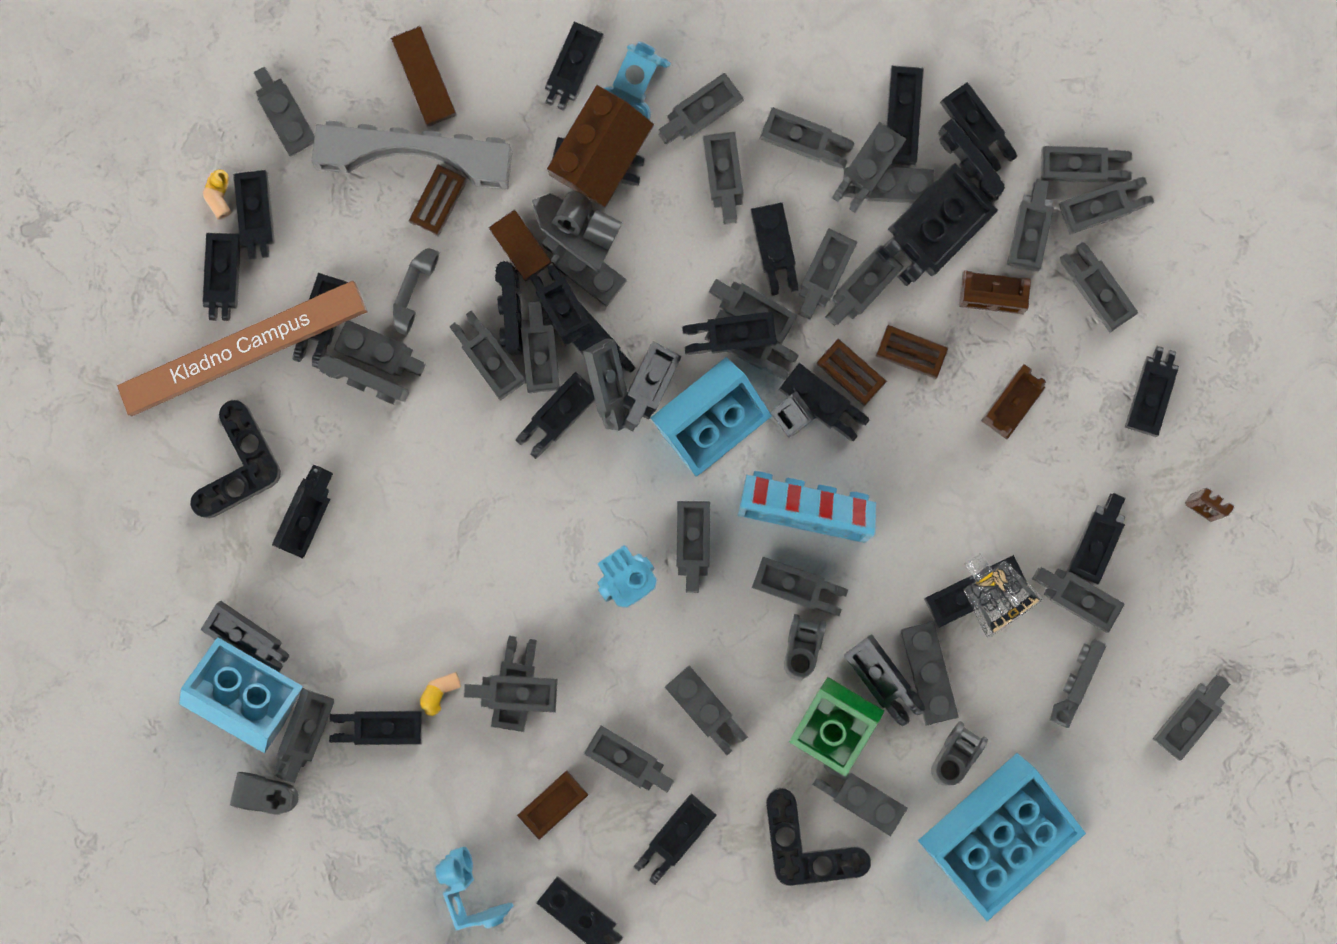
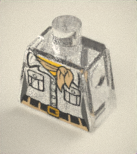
M980 553L964 564L975 579L974 582L964 588V592L986 637H992L1043 601V598L1006 561L991 568Z

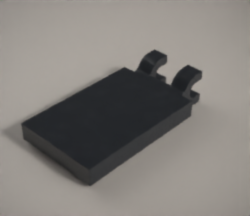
M954 163L888 228L893 237L876 254L883 262H886L901 250L912 262L898 276L902 283L908 286L911 282L917 281L925 271L930 276L937 274L999 210L962 169Z

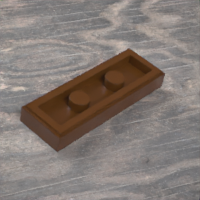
M421 26L391 37L426 126L430 127L457 116Z

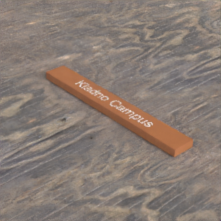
M350 281L117 385L127 414L129 416L137 415L367 313V309L357 284L354 281Z

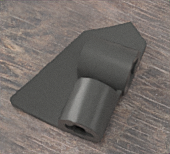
M568 192L564 200L551 193L533 199L532 204L540 229L593 270L599 271L623 222L597 209L596 211L592 210L591 201L585 195L578 192Z

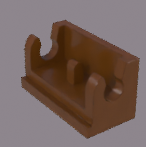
M963 271L959 307L1023 315L1029 308L1031 279Z
M1025 364L1017 370L981 419L984 424L1006 440L1046 388L1044 386L1046 381L1043 378L1038 379L1031 374V368Z

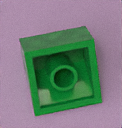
M827 677L789 743L846 777L885 711Z

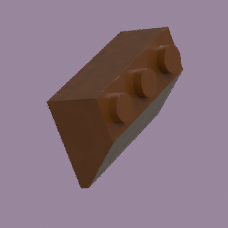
M596 85L547 168L548 174L555 180L606 208L654 127V123L625 100Z

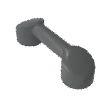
M427 248L419 253L409 264L408 271L393 305L394 326L398 333L408 335L411 330L416 311L408 309L407 305L420 273L431 276L434 272L439 258V251Z

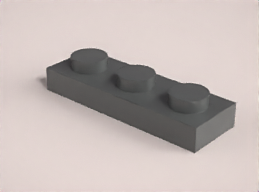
M934 621L901 629L917 695L925 706V710L922 713L925 726L959 718Z

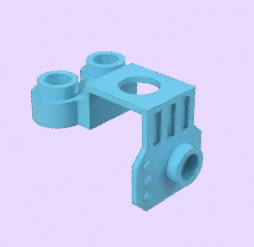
M638 41L637 45L630 44L627 46L628 52L612 85L614 87H605L604 89L625 100L650 120V108L644 103L647 96L645 91L656 67L668 68L672 63L654 54L655 49L650 45ZM632 65H637L644 71V79L640 84H631L626 78V71Z
M625 545L597 563L604 574V577L597 583L600 586L598 591L606 602L613 599L617 606L627 608L648 595L656 587L657 579L652 573L654 566L649 559L641 554L632 556Z
M465 846L451 850L450 854L446 855L445 859L441 860L440 864L435 867L438 882L441 885L446 884L449 886L443 892L455 930L483 924L485 928L495 927L504 922L503 917L508 914L514 905L513 903H505L467 916L459 891L466 890L474 881V877L472 874V858ZM453 898L458 906V915L454 910Z

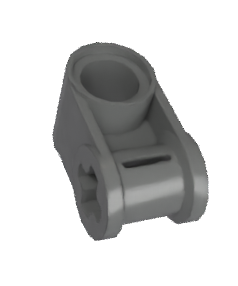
M798 614L793 615L784 661V669L789 677L795 680H802L814 671L818 652L823 642L826 621L821 620L817 623L800 619ZM800 630L812 632V633H814V634L807 633V632H803V631H800ZM801 655L807 659L808 669L806 672L798 673L792 669L791 660L793 656Z
M961 721L956 724L949 734L944 747L931 767V774L934 780L941 785H956L960 783L988 743L986 737L980 738L964 728L965 724ZM946 761L952 762L956 767V774L951 780L945 779L941 774V766Z
M237 772L230 806L279 815L291 811L297 805L298 792L289 783L267 779L264 776L253 773ZM281 793V797L286 798V803L279 805V800L274 799V795Z

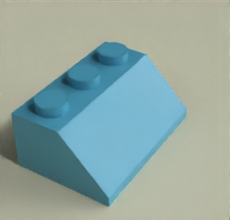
M725 357L650 418L666 441L697 477L771 418L772 415L746 375L732 361Z
M217 637L181 687L179 704L265 754L285 724L303 686Z

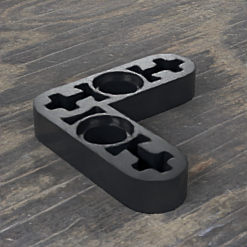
M238 400L227 401L223 404L219 411V418L243 466L198 489L192 495L191 509L196 515L210 519L271 488L278 483L281 476L280 467L250 409ZM235 408L238 411H243L239 419L243 426L247 427L251 424V428L240 431L236 422L233 420L228 421L227 418L231 416L230 410ZM234 431H240L236 436L234 435ZM248 435L256 436L259 441L257 450L252 453L244 452L241 447L243 438ZM264 452L266 457L260 458L263 465L273 469L269 473L270 479L267 481L262 477H257V474L261 472L257 462L253 461L249 464V460L259 458ZM233 479L242 480L245 486L243 493L238 497H231L227 491V485ZM219 487L221 495L227 500V503L223 504V501L218 499L210 504L212 508L210 511L204 508L200 509L199 505L203 503L201 497L204 495L208 498L218 496L219 493L215 489Z
M785 788L774 789L768 794L766 809L775 875L781 883L793 886L851 879L864 876L871 867L870 856L860 847L851 846L803 852L795 796ZM777 794H783L785 799H790V805L785 806L786 817L793 815V822L782 821L773 824V817L780 818L779 809L772 807V801L777 800ZM782 827L791 828L795 834L793 843L788 846H782L776 841V833ZM797 849L798 855H791V862L793 866L799 867V872L793 873V879H788L786 874L780 873V868H784L786 865L785 856L783 855L778 858L777 851L789 852ZM855 852L859 858H864V864L859 865L858 871H854L853 867L848 865L841 866L843 873L837 874L838 863L834 856L835 854H841V861L850 860L852 853ZM825 856L831 860L832 869L828 874L818 875L814 872L813 863L818 857Z

